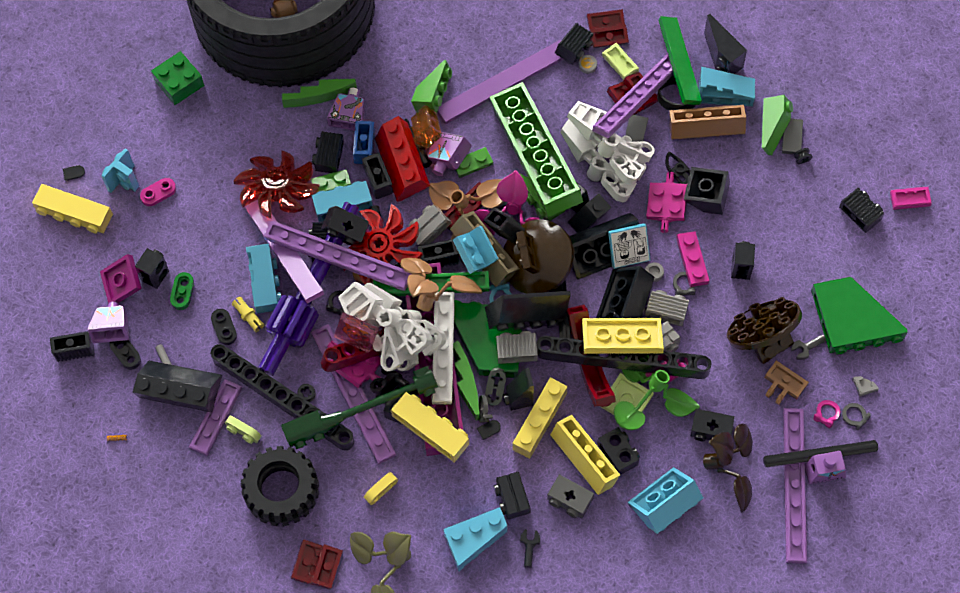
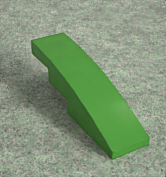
M320 79L319 86H301L300 93H282L283 107L308 106L336 99L338 94L347 95L349 88L357 89L356 79Z
M459 341L453 343V353L458 361L454 363V366L461 380L457 382V388L477 421L480 419L474 375Z

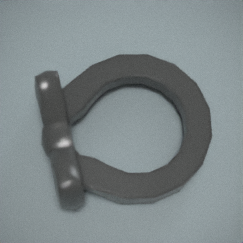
M686 272L676 274L673 278V287L676 290L675 295H695V287L682 290L677 285L678 278L682 276L687 277Z
M480 395L479 397L480 423L489 422L493 418L492 414H488L486 395Z
M858 403L847 404L842 411L843 420L851 426H856V430H859L871 417V414L869 412L866 413L865 409ZM849 408H857L861 411L863 419L860 422L852 421L847 417L846 412Z

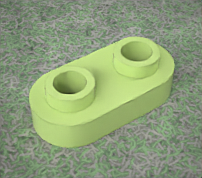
M229 416L225 421L226 429L233 434L238 432L250 444L253 442L258 443L262 437L257 430L233 416Z

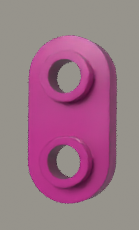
M163 178L142 190L140 194L141 201L146 206H154L172 196L176 192V185L172 179Z

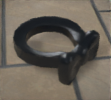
M338 290L331 293L326 305V311L341 316L345 315L343 307L340 309L334 308L332 303L333 298L341 295L344 291Z

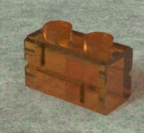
M424 105L419 110V113L411 117V130L414 132L413 140L418 146L422 145L424 148L429 149L434 144V141L442 137L438 115L428 106Z

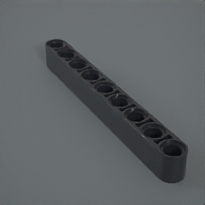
M542 336L537 340V354L543 360L646 373L664 370L670 376L694 379L707 378L712 365L710 358L704 355L664 350L663 353H619L601 357L599 354H581L580 351H584L583 340ZM542 346L550 347L548 350L541 349ZM562 348H567L569 351L562 352L560 350ZM624 355L628 357V359L622 360L619 358V356ZM645 358L647 359V361L640 362L638 359ZM664 360L667 364L662 365L658 361ZM678 363H685L687 366L680 367ZM703 365L706 367V369L702 370L699 369L697 366Z
M217 344L212 347L210 354L216 366L293 418L297 419L320 410L226 346ZM220 353L225 354L222 358H216ZM236 363L240 364L236 369L231 368ZM249 374H255L254 378L247 379ZM265 384L271 385L269 389H262ZM282 394L287 395L283 400L277 399ZM296 405L302 406L298 411L293 410ZM320 410L322 416L327 415L326 413ZM341 423L336 425L332 431L324 434L326 440L341 450H349L354 445L352 432ZM342 437L350 438L349 441L345 443L340 441Z

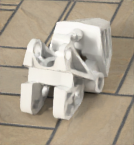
M578 101L568 113L567 117L569 120L563 126L560 133L577 162L586 160L590 164L587 171L588 178L596 182L601 180L603 187L616 201L626 202L633 192L637 180H640L646 170L645 163L650 161L655 149L650 143L645 141L632 142L629 136L620 137L614 133L608 139L593 132V125L607 112ZM646 147L650 152L645 153L641 148ZM604 158H610V162L607 163ZM606 177H611L614 182H609Z
M354 282L338 296L347 319H354L360 325L368 327L371 333L367 334L374 341V350L382 351L380 363L386 371H394L395 369L407 371L419 364V352L422 351L424 356L432 355L446 343L445 333L429 321L422 320L419 311L403 310L400 307L401 300L372 283H367L363 286L358 282ZM379 326L385 327L382 337L377 333L376 328ZM432 335H438L439 342H435L436 339ZM388 357L393 359V364L390 368L386 365ZM407 360L406 367H401L404 364L403 362Z

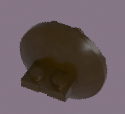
M543 219L528 221L521 225L525 228V231L516 233V242L513 244L507 240L503 248L519 268L508 282L515 289L525 294L551 292L566 280L571 271L574 260L573 244L567 232L556 223Z
M784 297L762 304L754 303L749 307V310L739 313L734 317V321L727 331V339L730 345L736 349H754L759 361L765 364L778 353L783 352L794 344L790 333L799 325L802 319V311L796 302L786 300ZM750 311L753 317L746 319L745 313Z

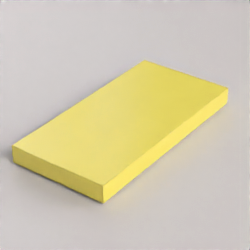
M661 318L582 319L584 354L663 353L664 351Z

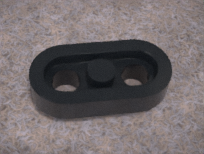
M216 309L211 315L216 335L220 343L230 345L237 339L232 319L227 310ZM220 315L224 316L222 319H217ZM225 332H230L228 336L223 335Z
M129 340L110 342L112 352L126 369L132 370L140 365L141 357ZM119 344H124L123 348L121 349L117 348V346ZM130 358L135 359L132 363H129L128 360Z

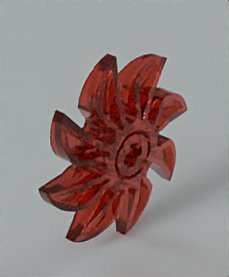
M282 150V161L279 167H275L274 160L267 156L250 158V162L258 169H247L238 174L234 179V184L246 185L240 194L242 208L258 199L260 213L272 219L273 202L276 201L279 202L280 210L284 212L296 213L303 211L304 207L295 199H308L316 194L320 188V184L307 183L313 174L311 161L295 169L293 156Z

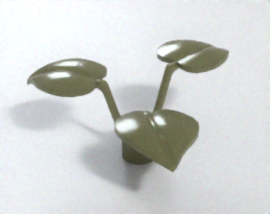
M353 532L350 534L351 551L359 563L368 564L371 562L372 556L387 555V561L394 565L391 571L380 581V585L372 586L371 593H395L390 586L384 585V583L401 565L411 558L410 534L388 532L383 539L385 551L381 552L373 551L374 542L365 533Z

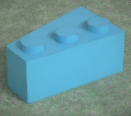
M701 67L698 83L702 99L700 104L753 106L755 100L754 78Z
M269 244L246 247L256 313L274 311L281 297V292L277 293V286H280L279 276L275 275L274 269H278L277 259L272 257Z
M500 507L443 529L458 571H461L481 552L508 532L507 523Z

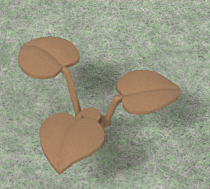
M491 179L481 183L476 190L479 197H473L470 194L465 195L453 181L429 183V195L432 203L440 208L441 211H448L454 204L460 214L463 215V209L468 206L470 199L481 201L485 208L493 209L503 203L497 194V185L502 179Z
M404 258L400 262L401 267L406 272L414 274L408 276L407 285L412 297L420 295L416 306L422 311H431L434 301H438L439 297L449 286L463 293L482 294V290L473 280L465 276L454 275L450 277V281L435 295L439 287L435 282L426 279V274L432 273V268L427 262L417 258Z

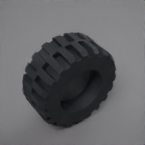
M277 446L276 450H272L269 447L266 448L267 452L255 454L256 459H250L247 463L248 469L244 468L242 473L243 479H241L242 496L248 509L256 518L259 517L261 522L265 524L270 522L271 526H278V523H282L283 526H289L290 521L294 520V523L299 522V517L302 515L306 517L309 514V509L314 508L316 505L315 499L319 496V481L312 462L309 458L306 459L305 454L301 451L296 453L295 448L288 447L287 450H284L283 446ZM278 471H288L295 474L298 478L299 486L290 498L283 501H271L264 497L262 485L269 475Z

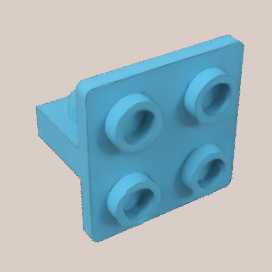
M127 149L119 152L111 165L107 166L102 172L101 177L110 193L118 184L124 189L129 190L130 188L134 192L139 188L132 170L134 163Z
M482 226L453 239L469 274L480 272L498 260V256Z

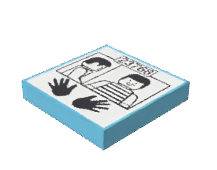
M644 223L608 231L611 261L614 269L650 261L647 227Z

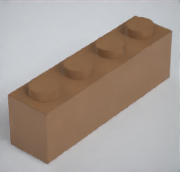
M744 105L670 110L669 127L671 139L746 134Z

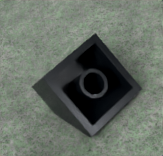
M691 167L684 201L704 213L723 215L730 186L729 172Z

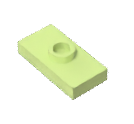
M617 43L602 52L603 58L623 80L625 77L639 71V67Z

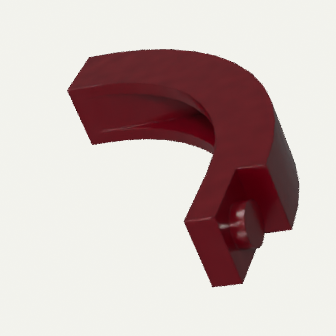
M584 304L567 309L572 339L583 340L582 319L589 318L588 309ZM579 364L586 389L594 407H607L611 403H615V394L606 379L603 368Z

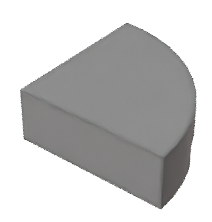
M861 376L853 377L852 379L859 396L879 390L873 381L871 382Z

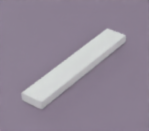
M443 292L438 301H435L434 325L445 333L446 343L433 353V375L438 388L435 389L436 393L432 395V404H452L454 292ZM434 335L435 342H439L438 335Z

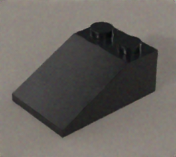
M711 14L707 15L704 35L715 70L736 74L744 67L747 50Z

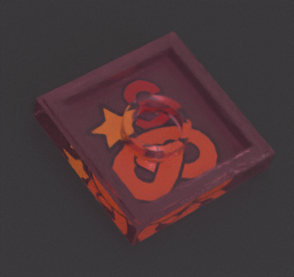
M343 312L334 337L361 350L370 352L379 328Z

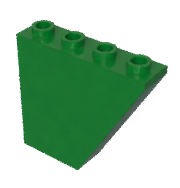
M852 277L813 284L811 293L830 354L840 355L851 349L860 351L865 349L866 346L880 347L886 342L892 341L895 344L905 339L908 333L907 328Z
M454 300V327L479 376H489L492 369L501 368L505 371L506 378H516L519 372V362L498 364L496 336H500L502 333L517 335L522 332V329L514 330V328H509L505 331L489 329L485 306L488 304H481L480 302L462 303L459 300ZM496 373L493 377H500V374Z

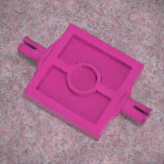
M670 172L666 173V182L650 183L646 217L647 219L660 221V231L664 233V230L665 233H668L669 222L685 221L687 202L684 201L687 184L673 183V172L671 174Z
M331 341L327 347L330 348L337 344ZM379 356L372 357L336 370V372L359 388L364 382L379 378L375 372L381 365V358Z

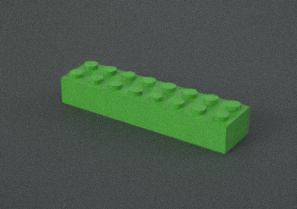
M522 82L490 96L493 110L547 216L551 217L582 203L583 199L580 189L524 83Z

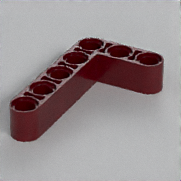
M381 326L382 330L377 331L380 337L384 335L385 327ZM362 336L326 349L320 364L323 370L333 372L382 354V351L374 350L372 338L366 340L364 337L367 336Z

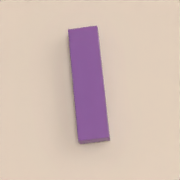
M224 379L218 390L213 412L206 413L189 446L190 449L208 456L242 390V386Z

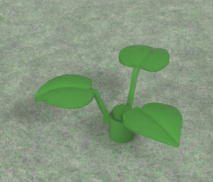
M643 358L638 359L640 362H646ZM622 370L624 376L633 383L649 381L650 390L636 407L630 402L621 401L616 404L613 413L620 427L626 430H637L645 422V415L639 409L652 392H661L663 390V398L666 399V409L677 417L691 414L700 405L679 389L669 388L667 390L669 387L667 383L670 377L664 370H657L649 377L645 375L646 372Z

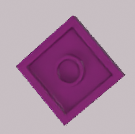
M127 254L100 271L108 304L113 301L119 303L142 289L133 255Z

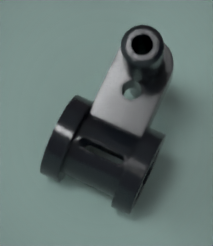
M382 368L381 372L386 377L374 379L370 383V389L376 394L377 398L392 392L398 384L404 387L409 385L410 382L404 379L399 372L395 370L386 371Z

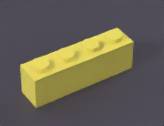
M41 184L32 202L38 214L43 216L51 215L60 222H63V220L69 221L71 225L78 228L80 226L86 227L92 233L100 232L104 234L113 215L108 206Z
M550 377L513 441V451L529 459L531 458L567 395L568 386Z
M406 392L391 409L392 417L455 463L469 446L467 433L462 429L457 430L454 428L451 421L445 417H439L431 406H424L416 395H410Z
M573 415L557 422L550 434L597 495L612 488L620 474Z

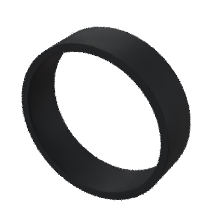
M671 76L658 89V102L668 111L693 109L696 106L692 104H677L664 98L661 90L669 85L677 84L675 76Z

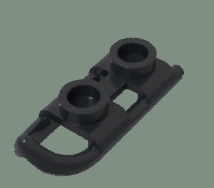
M668 152L665 158L667 170L670 174L671 172L674 173V178L679 184H687L690 168L675 154ZM669 157L678 162L672 169L669 166ZM680 176L684 177V182L679 179Z

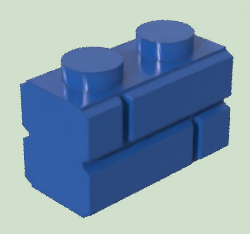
M355 121L353 145L355 164H363V158L374 154L375 127L372 121Z

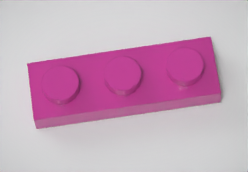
M696 232L677 234L676 240L689 286L695 287L709 284L710 280Z

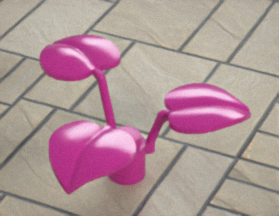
M515 170L499 182L497 194L502 201L507 202L502 211H508L511 215L519 214V221L522 225L524 221L521 208L528 198V189L521 175ZM480 209L475 211V214L483 222L490 211ZM528 218L525 221V223L528 221L537 220L539 218ZM483 222V224L487 227L491 234L494 235L495 232L485 222Z

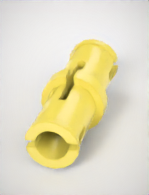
M237 297L236 299L240 305L234 300L232 306L241 314L243 321H247L253 330L258 332V326L262 329L265 324L257 317L255 310L250 308L242 297Z

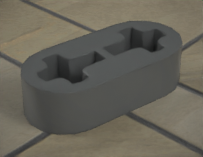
M494 368L489 373L485 391L489 405H498L502 400L506 373L501 368ZM496 373H499L500 377L503 378L499 379L498 385L494 384L495 378L492 377ZM493 388L497 389L496 395L499 396L495 400H492L491 396L488 395L492 394Z

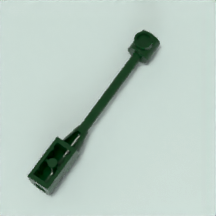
M428 366L420 368L413 372L414 383L345 411L322 416L320 410H316L282 424L281 427L289 446H295L297 450L307 446L306 441L313 439L314 442L325 438V433H328L330 429L343 422L344 419L403 396L406 392L410 393L418 390L419 394H424L425 397L435 394V389L438 388L432 370H429Z

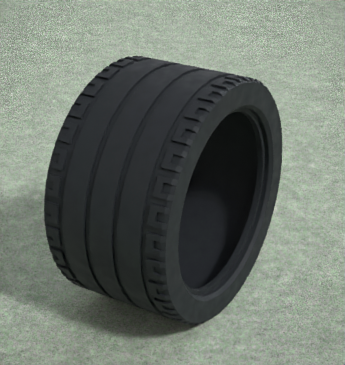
M186 0L196 34L207 55L211 56L212 60L217 62L220 68L223 67L227 73H232V76H238L241 80H247L252 84L268 85V87H291V85L308 84L310 81L320 80L321 77H326L329 73L337 71V68L344 66V63L357 53V49L361 48L362 42L366 40V35L370 32V26L373 23L372 19L375 9V0H320L307 10L291 16L260 18L243 14L231 8L222 0Z

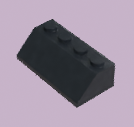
M627 213L569 236L574 249L572 269L577 280L612 267L608 231L639 225L638 219L632 213Z
M641 266L613 269L596 318H641L655 277Z
M570 291L502 295L485 306L489 329L505 331L509 328H514V330H521L525 327L537 329L544 325H547V328L556 327L559 325V322L566 318L571 293Z
M149 360L137 374L132 393L142 399L212 413L222 375Z

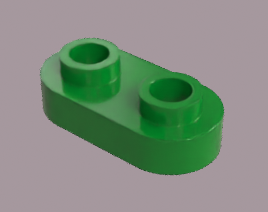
M182 272L174 279L170 302L177 310H184L190 304L194 288V280L191 274ZM183 282H188L186 286H182ZM184 299L183 303H178V300Z

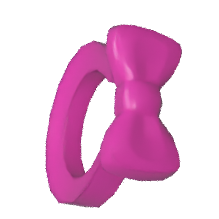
M821 401L817 406L813 420L831 428L833 422L840 416V408L833 401ZM825 405L832 406L836 414L826 419L822 417L821 408Z

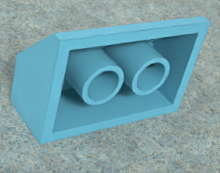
M673 467L631 499L628 504L646 526L658 534L666 529L674 520L680 518L691 507L696 506L703 499V496L692 478Z

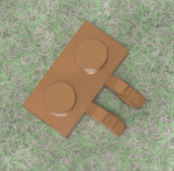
M776 360L764 377L773 383L765 396L769 398L773 395L775 389L779 387L783 391L776 398L775 403L778 405L787 393L798 399L809 382Z

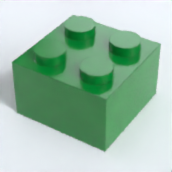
M181 51L151 70L154 81L174 105H177L205 86L202 75Z

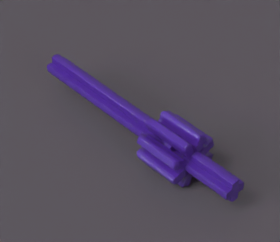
M344 202L342 209L357 216L359 208L349 202ZM327 235L325 239L340 246L343 243V239L339 237L334 238ZM315 258L309 270L318 284L321 285L331 264ZM299 290L295 297L291 295H282L265 326L267 332L274 336L258 368L270 376H274L289 345L293 347L304 346L319 317L317 310L310 306L312 301L306 303Z

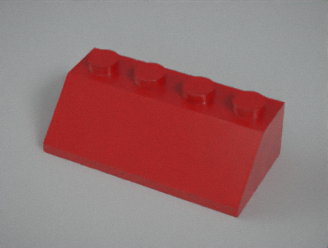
M397 116L382 124L375 137V141L392 182L396 201L399 202L430 187L408 123Z

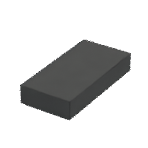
M791 118L783 133V154H794L801 149L802 119Z

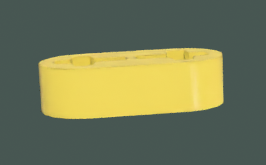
M389 472L366 492L364 499L370 505H373L396 485L398 479L392 472Z

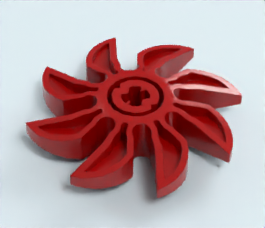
M391 204L385 228L383 219L374 210L365 209L359 211L369 221L372 230L365 232L362 240L363 244L353 245L348 249L389 264L393 259L400 265L401 260L404 258H421L422 252L399 249L400 247H410L417 240L419 235V223L417 221L400 232L403 228V216L396 206ZM359 275L364 284L372 283V279Z

